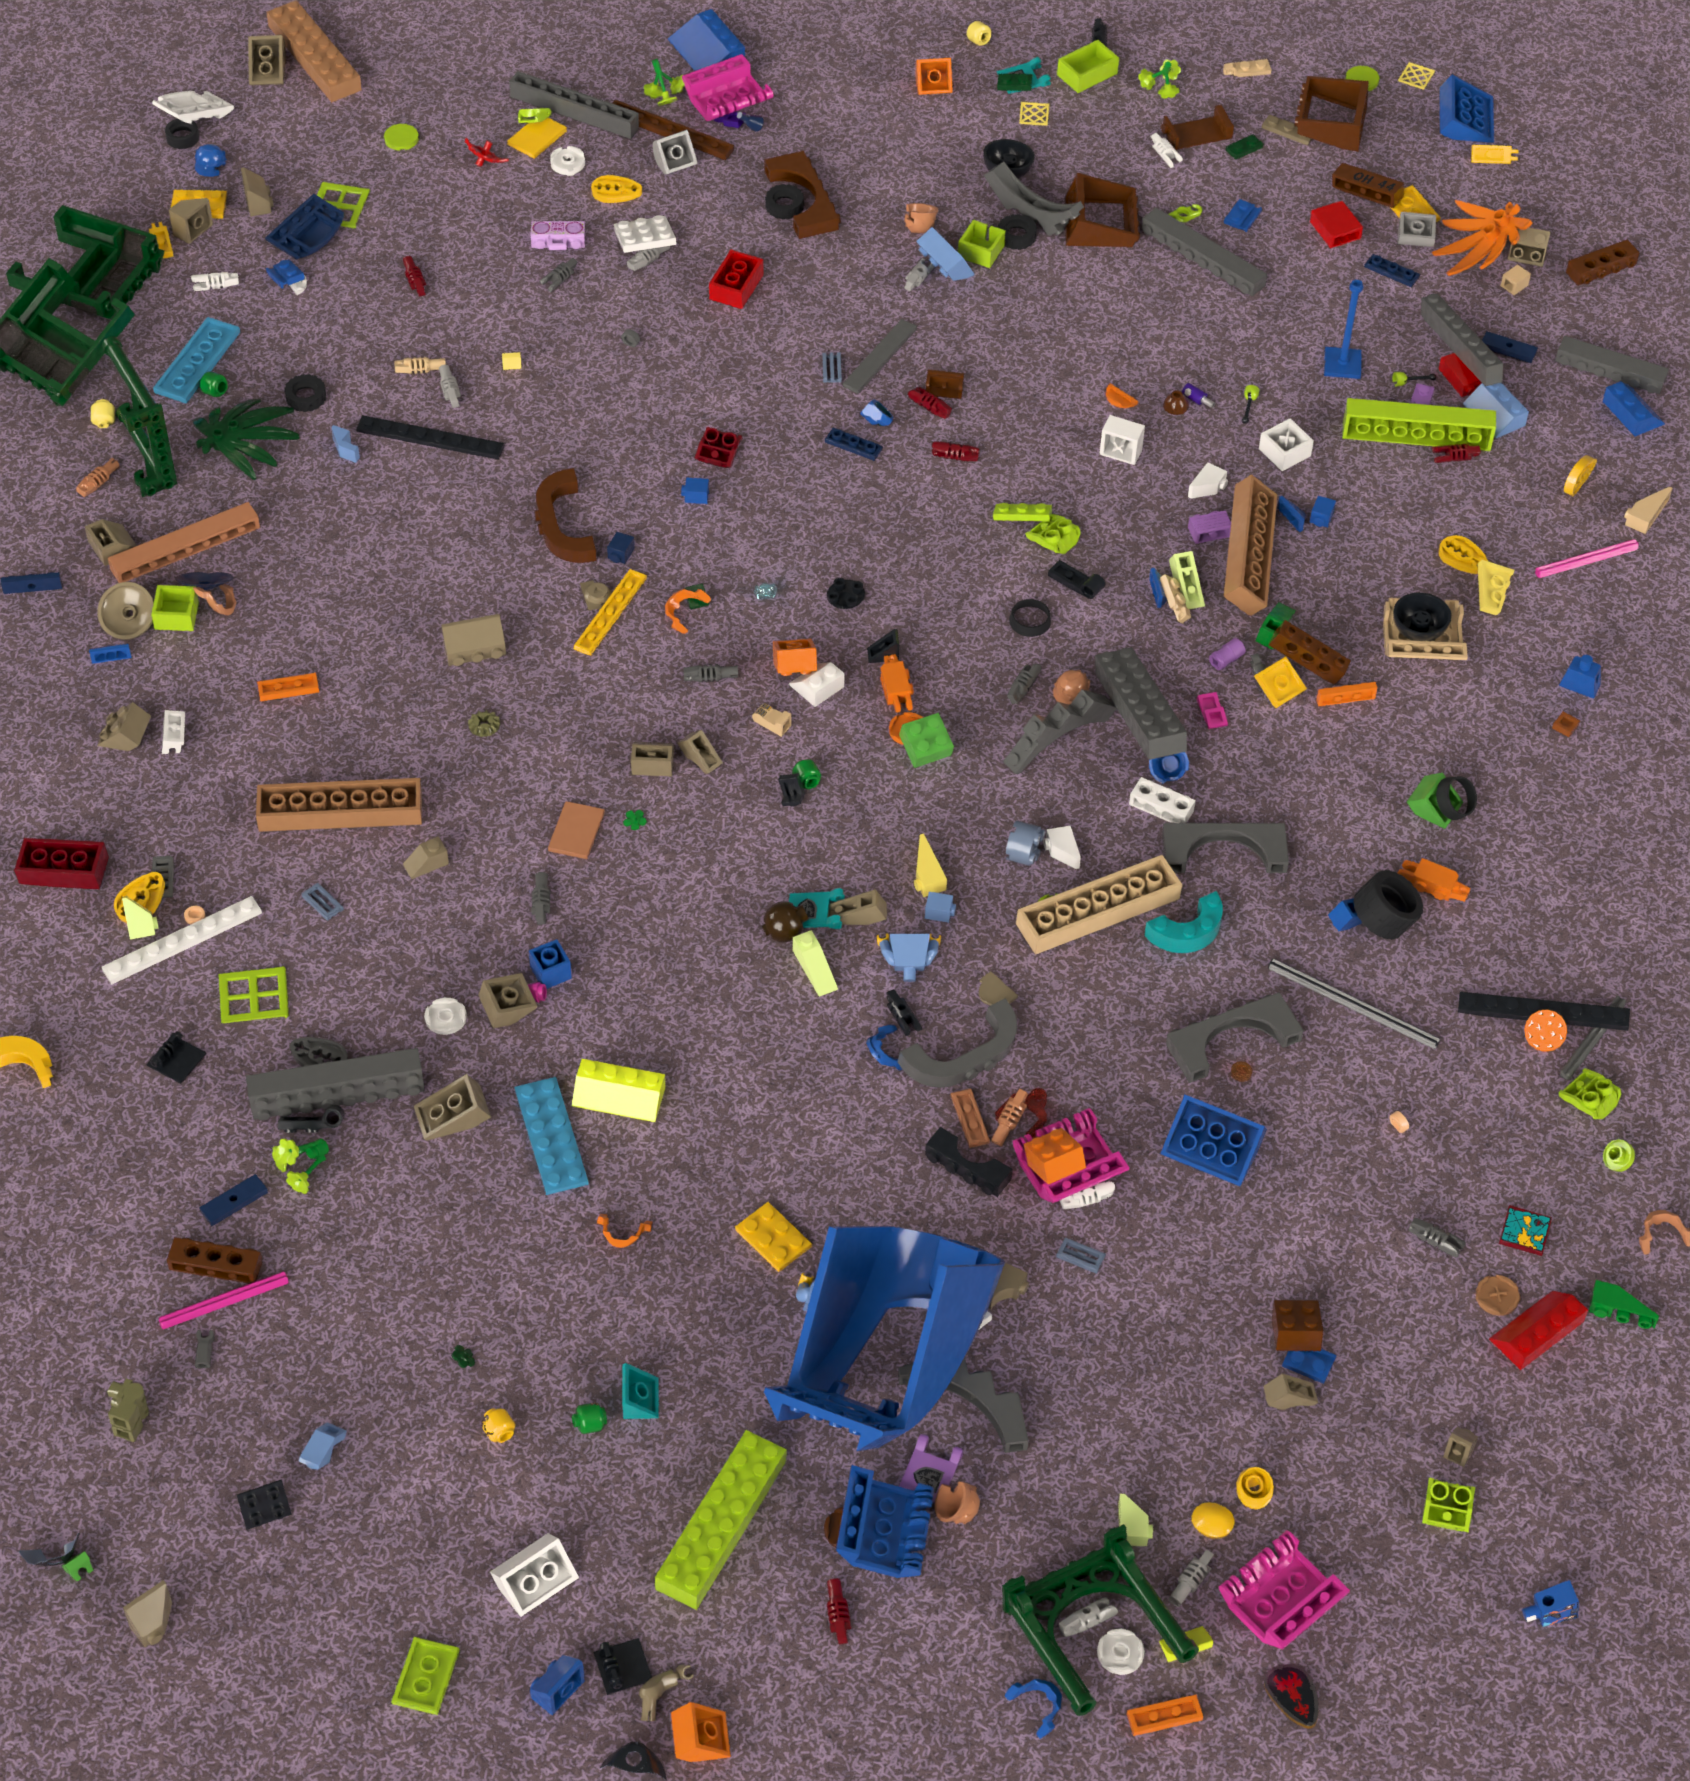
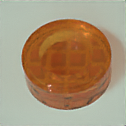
M1236 1062L1231 1067V1076L1238 1082L1248 1081L1252 1076V1068L1246 1062Z

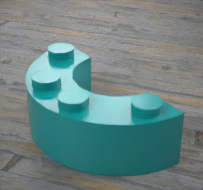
M1215 891L1199 898L1197 908L1199 917L1191 922L1177 923L1168 919L1165 915L1146 922L1144 936L1155 946L1174 953H1190L1205 948L1216 938L1220 930L1223 905L1219 894Z

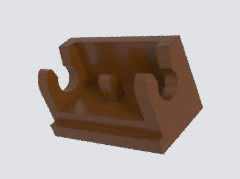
M928 370L926 391L937 397L962 398L964 373Z

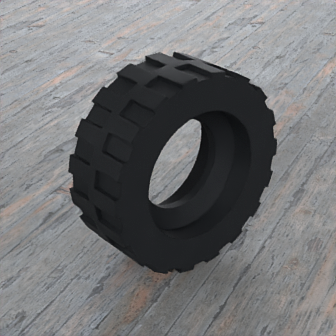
M790 184L771 187L765 196L767 212L775 218L791 219L803 211L804 194L796 186ZM780 198H789L793 200V204L779 205L776 201Z
M1012 214L1000 220L998 228L1005 230V247L1021 250L1032 246L1035 242L1037 225H1035V222L1030 217ZM1012 228H1020L1025 230L1026 234L1015 236L1008 232Z
M301 374L294 376L285 385L284 391L287 404L296 411H314V409L320 408L324 401H326L325 384L321 378L315 375ZM310 388L315 392L314 395L306 398L296 395L298 390Z

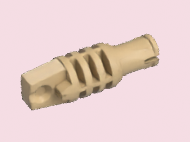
M414 357L397 360L394 364L396 373L412 374V371L417 374V371L422 373L425 370V373H428L431 370H439V367L446 365L445 358L429 359L427 357Z

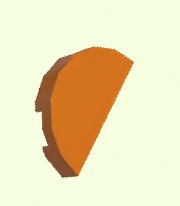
M1110 383L1107 386L1106 398L1112 405L1119 408H1130L1138 404V400Z

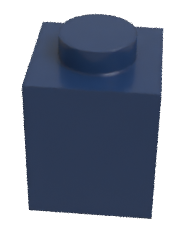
M616 532L607 546L608 559L614 563L626 564L635 549L634 537Z

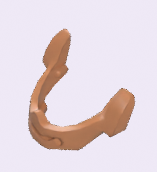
M227 584L219 586L226 597L225 608L222 604H217L210 591L193 587L195 593L205 598L211 608L217 613L231 615L234 612L236 600L233 594V587Z
M1666 1210L1650 1212L1644 1221L1645 1234L1639 1237L1641 1250L1644 1255L1650 1253L1652 1236L1649 1228L1652 1224L1658 1225L1662 1222L1672 1224L1682 1235L1686 1246H1690V1228H1685L1679 1216Z

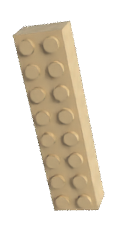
M1160 855L1018 909L1016 925L1036 955L1179 900L1182 883L1164 856Z

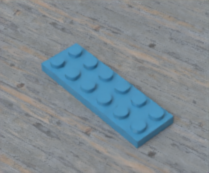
M207 317L153 387L154 393L187 404L200 387L202 376L212 371L239 335L240 327Z
M553 1077L514 1087L546 1195L589 1185L557 1078Z

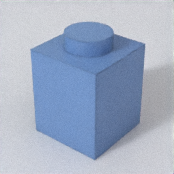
M929 891L925 907V919L949 923L950 916H955L956 904H953V895Z

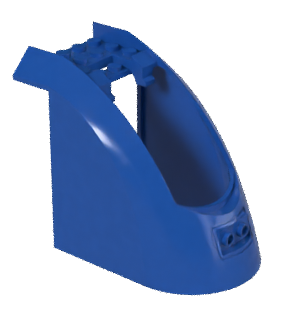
M829 1226L788 1385L765 1387L764 1389L766 1398L777 1421L800 1419L809 1413L810 1418L819 1421L825 1419L833 1427L849 1428L850 1433L860 1435L856 1451L879 1448L913 1428L940 1399L965 1358L988 1310L1005 1261L978 1247L908 1228L894 1226ZM894 1307L928 1309L900 1414L897 1416L899 1403L890 1399H883L879 1408H875L845 1397L844 1394L849 1384L841 1382V1380L847 1374L887 1310Z

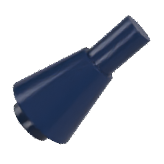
M742 112L737 114V118L744 121L752 131L758 132L763 127L764 120L762 116L746 115Z

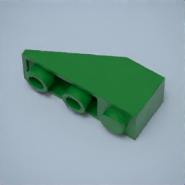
M1278 602L1260 627L1255 642L1273 650L1269 643L1274 631L1284 620L1290 622L1296 610Z
M1599 1280L1595 1281L1588 1312L1594 1313L1596 1317L1605 1318L1611 1317L1613 1309H1617L1616 1320L1620 1323H1628L1630 1313H1634L1639 1316V1327L1649 1329L1652 1326V1328H1655L1659 1319L1658 1314L1619 1285Z

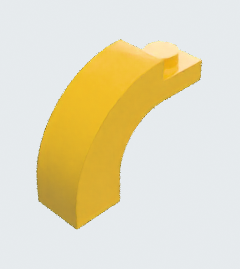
M22 1036L0 1037V1067L11 1063L28 1064L36 1071L43 1088L51 1086L49 1078L53 1077L50 1070L52 1063L48 1052L41 1044Z

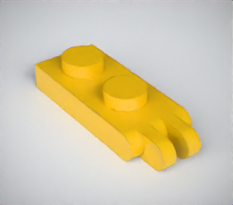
M1472 145L1471 163L1511 164V161H1518V157H1511V154H1518L1519 150H1512V146Z
M158 222L159 227H156L155 223H151L152 228L149 229V233L156 235L159 245L158 249L165 250L163 258L174 257L167 226H163L162 222Z

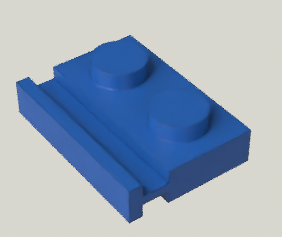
M1239 199L1224 219V224L1247 232L1261 213L1262 207L1257 208L1254 204Z
M289 259L282 260L278 264L273 265L272 269L266 268L267 274L281 288H284L283 285L285 284L292 285L305 279L304 273Z
M1323 1349L1321 1351H1288L1282 1367L1324 1384L1337 1355Z

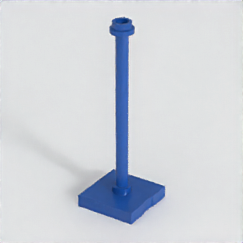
M1358 279L1353 280L1349 286L1352 293L1342 348L1325 347L1324 376L1361 378L1362 350L1349 349L1358 296L1364 287L1362 281Z

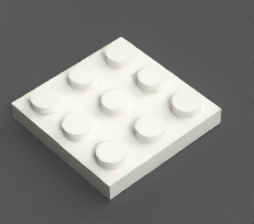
M657 215L649 219L638 218L636 221H620L614 224L615 233L624 253L676 245V237L666 216Z

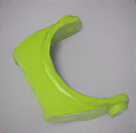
M519 109L518 123L542 122L551 115V109Z

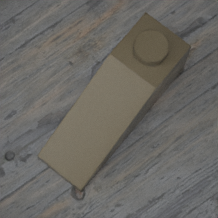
M875 889L829 904L828 917L839 915L843 925H870L887 919V903Z

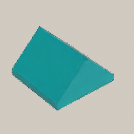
M627 1363L622 1364L623 1419L659 1418V1378Z

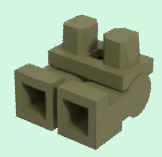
M127 1378L123 1384L113 1381L107 1391L108 1396L112 1397L108 1416L112 1424L114 1436L135 1442L143 1428L142 1420L149 1414L144 1389L140 1384L133 1383V1380Z

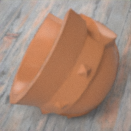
M923 203L906 204V211L909 212V215L905 214V226L908 227L911 233H926L931 227H934L939 209L936 206Z
M1068 670L1058 677L1057 682L1054 684L1053 696L1057 702L1070 705L1081 689L1090 691V680L1087 679L1086 673L1081 672V670Z
M958 1482V1486L952 1492L950 1491L951 1486L942 1484L935 1498V1513L939 1520L955 1522L956 1524H966L971 1521L978 1513L980 1499L976 1492L977 1487L968 1483Z

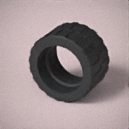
M1379 871L1354 895L1353 903L1358 918L1368 930L1384 939L1392 940L1399 938L1423 914V902L1417 889L1404 876L1394 871Z

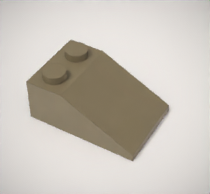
M283 36L248 37L249 85L284 84L286 43Z
M468 1074L414 1105L419 1125L426 1141L472 1129L491 1118L480 1084Z

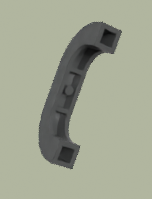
M1005 998L989 1006L985 1018L993 1028L995 1037L954 1060L947 1062L934 1060L916 1043L900 1051L898 1064L913 1080L930 1087H951L967 1079L972 1080L980 1072L992 1070L1010 1052L1017 1031V1019L1014 1010Z

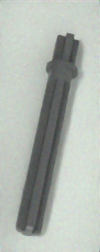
M1616 996L1609 1006L1624 1008L1626 1000ZM1595 1027L1591 1029L1561 1069L1560 1076L1569 1080L1607 1029Z

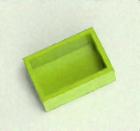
M1096 40L1059 58L1057 76L1077 93H1080L1118 74L1119 57L1099 40Z

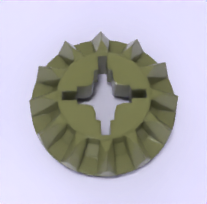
M478 710L477 714H472L471 719L468 720V727L474 735L487 737L498 731L500 720L495 715V712L489 713L488 710L480 712Z

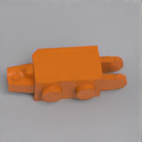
M896 654L884 656V664L880 667V680L887 705L893 704L896 713L901 712L900 703H905L908 711L913 710L911 695H914L913 684L908 681L910 679L908 668L905 669L903 661H899Z
M1424 858L1421 859L1419 864L1405 860L1402 863L1404 869H1399L1398 874L1409 880L1417 891L1432 894L1438 900L1444 899L1449 901L1450 898L1465 902L1471 889L1458 882L1459 875L1456 871Z

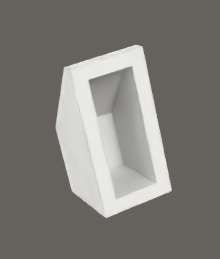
M1207 463L1190 484L1188 497L1197 498L1216 495L1220 490H1224L1228 483L1226 479L1227 471Z
M1071 826L1047 829L1043 844L1045 850H1049L1050 856L1075 869L1080 868L1081 857Z

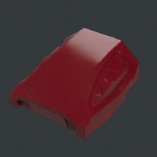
M706 427L705 433L700 440L695 460L719 467L731 468L741 440H743L742 435L737 436L732 432L725 433L720 430L718 431L716 428Z

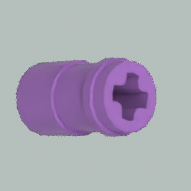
M1233 638L1223 645L1221 649L1214 651L1210 655L1209 661L1217 670L1224 669L1228 664L1245 654V646L1239 639Z

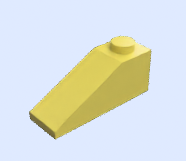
M921 834L914 886L917 892L921 891L923 897H926L929 891L936 893L945 891L947 878L925 835Z

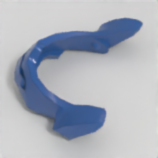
M887 1025L879 1027V1033L869 1037L866 1041L872 1056L881 1065L895 1066L898 1070H902L898 1064V1059L884 1053L881 1049L882 1041L877 1040L883 1039L886 1035L897 1030L896 1026Z
M1035 1679L1025 1685L1017 1682L1005 1693L1007 1700H1013L1028 1691L1040 1690L1045 1692L1046 1697L1053 1702L1052 1712L1042 1720L1043 1724L1036 1732V1735L1041 1739L1055 1728L1052 1719L1061 1708L1062 1694L1051 1681Z

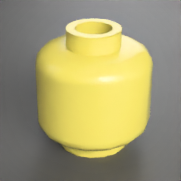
M974 21L967 29L968 39L978 46L987 44L991 38V29L983 22Z
M105 399L97 400L91 406V422L99 428H108L109 425L115 422L114 405Z

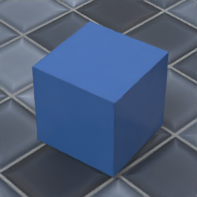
M557 939L529 950L530 968L538 982L546 985V989L572 979L570 960Z

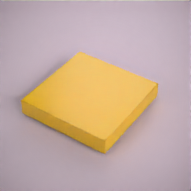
M1286 656L1254 676L1275 708H1278L1307 689Z

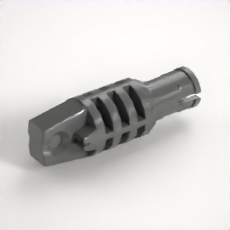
M705 664L703 667L697 665L685 667L683 670L684 681L702 682V680H705V682H708L710 680V682H713L716 679L717 682L723 678H738V665L720 666L715 664V666H712V664H709L707 666Z
M538 872L535 874V888L532 891V915H535L537 925L546 924V913H550V890L547 888L548 874Z

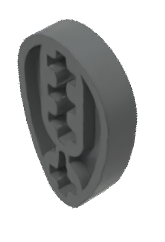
M314 1037L297 1038L290 1044L291 1054L301 1067L324 1063V1059L331 1057L332 1062L348 1059L346 1049L341 1044L328 1039ZM301 1046L304 1047V1050H303V1049H300L299 1051L296 1050V1047H298V1048H300ZM322 1054V1057L315 1059L314 1055Z

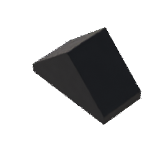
M893 629L867 648L869 663L884 662V656L896 654L899 660L897 629Z

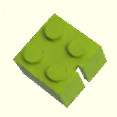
M973 220L958 241V253L964 260L990 268L1004 248L1005 230L990 226L989 241H987L988 224Z
M157 585L151 613L155 630L194 631L199 605L198 595L193 589L196 586Z

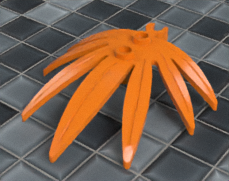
M1455 200V203L1461 210L1478 219L1442 220L1443 224L1455 230L1481 231L1435 250L1432 254L1434 256L1455 254L1476 246L1446 273L1448 276L1460 273L1481 261L1490 252L1487 259L1479 267L1482 270L1494 262L1501 254L1508 235L1511 244L1514 246L1520 239L1517 228L1519 230H1526L1531 226L1532 221L1526 218L1513 217L1519 213L1521 208L1518 204L1513 206L1511 202L1507 203L1506 210L1499 209L1493 211L1485 207Z

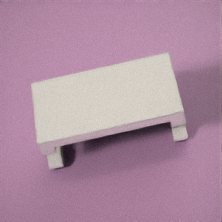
M165 710L162 754H168L170 748H175L176 753L181 752V745H184L185 712Z

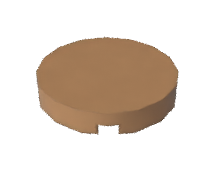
M1502 1275L1483 1278L1475 1291L1479 1306L1493 1315L1503 1316L1512 1313L1520 1301L1517 1285L1510 1278Z

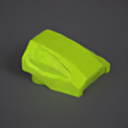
M1051 514L1050 521H1041L1025 534L1029 540L1053 550L1055 553L1065 554L1077 544L1081 531L1079 526L1074 525L1070 519Z
M1584 1068L1582 1073L1563 1091L1560 1090L1558 1094L1564 1101L1591 1115L1593 1119H1604L1617 1106L1621 1097V1090L1603 1075Z
M1429 1477L1422 1523L1468 1533L1475 1487L1438 1481Z

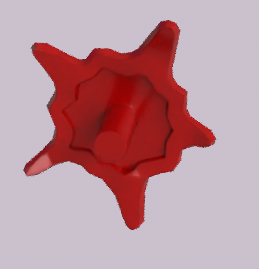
M467 138L465 139L469 150L478 156L476 165L482 167L485 160L491 163L509 161L508 158H500L490 152L493 144L491 141L487 140L482 148L471 144Z

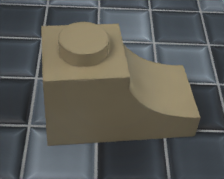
M702 729L690 733L677 743L685 757L696 763L705 774H709L723 763Z
M1005 1263L988 1309L991 1310L1001 1300L1008 1298L1017 1300L1020 1294L1024 1295L1029 1286L1027 1282L1028 1273Z
M1282 1373L1263 1386L1268 1406L1280 1410L1295 1406H1314L1318 1403L1314 1384Z

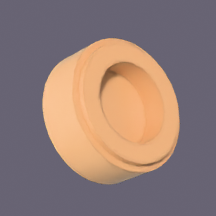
M191 906L184 912L185 921L190 925L206 917L204 909L200 906Z
M1396 1111L1390 1115V1122L1399 1133L1409 1129V1123L1401 1112Z

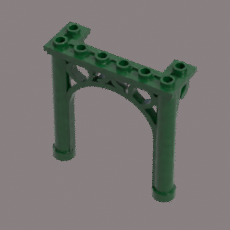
M114 336L108 337L103 341L102 349L111 358L131 391L132 405L128 402L122 404L116 410V415L120 422L125 425L145 460L147 477L144 476V471L139 469L134 473V481L140 488L142 497L152 496L158 491L171 489L174 485H177L161 403H155L122 349L120 340Z
M1124 1524L1117 1528H1111L1104 1534L1103 1548L1091 1551L1085 1557L1077 1561H1071L1065 1567L1057 1571H1051L1045 1577L1037 1581H1031L1026 1586L1023 1575L1011 1578L1002 1585L1003 1611L1008 1613L1009 1616L1012 1615L1071 1702V1708L1077 1716H1083L1093 1710L1096 1706V1700L1058 1646L1053 1631L1060 1613L1078 1598L1098 1592H1113L1125 1595L1142 1608L1180 1663L1190 1661L1199 1652L1196 1643L1188 1638L1133 1560L1135 1559V1554L1132 1546L1127 1541V1527ZM1104 1570L1111 1571L1114 1574L1109 1582L1099 1581L1095 1578V1575ZM1120 1575L1128 1586L1118 1583ZM1089 1576V1581L1091 1584H1088V1580L1084 1582L1079 1580ZM1066 1587L1065 1591L1061 1593V1600H1059V1596L1055 1592ZM1044 1600H1051L1055 1603L1051 1611L1038 1610L1036 1605ZM1039 1620H1048L1047 1632Z

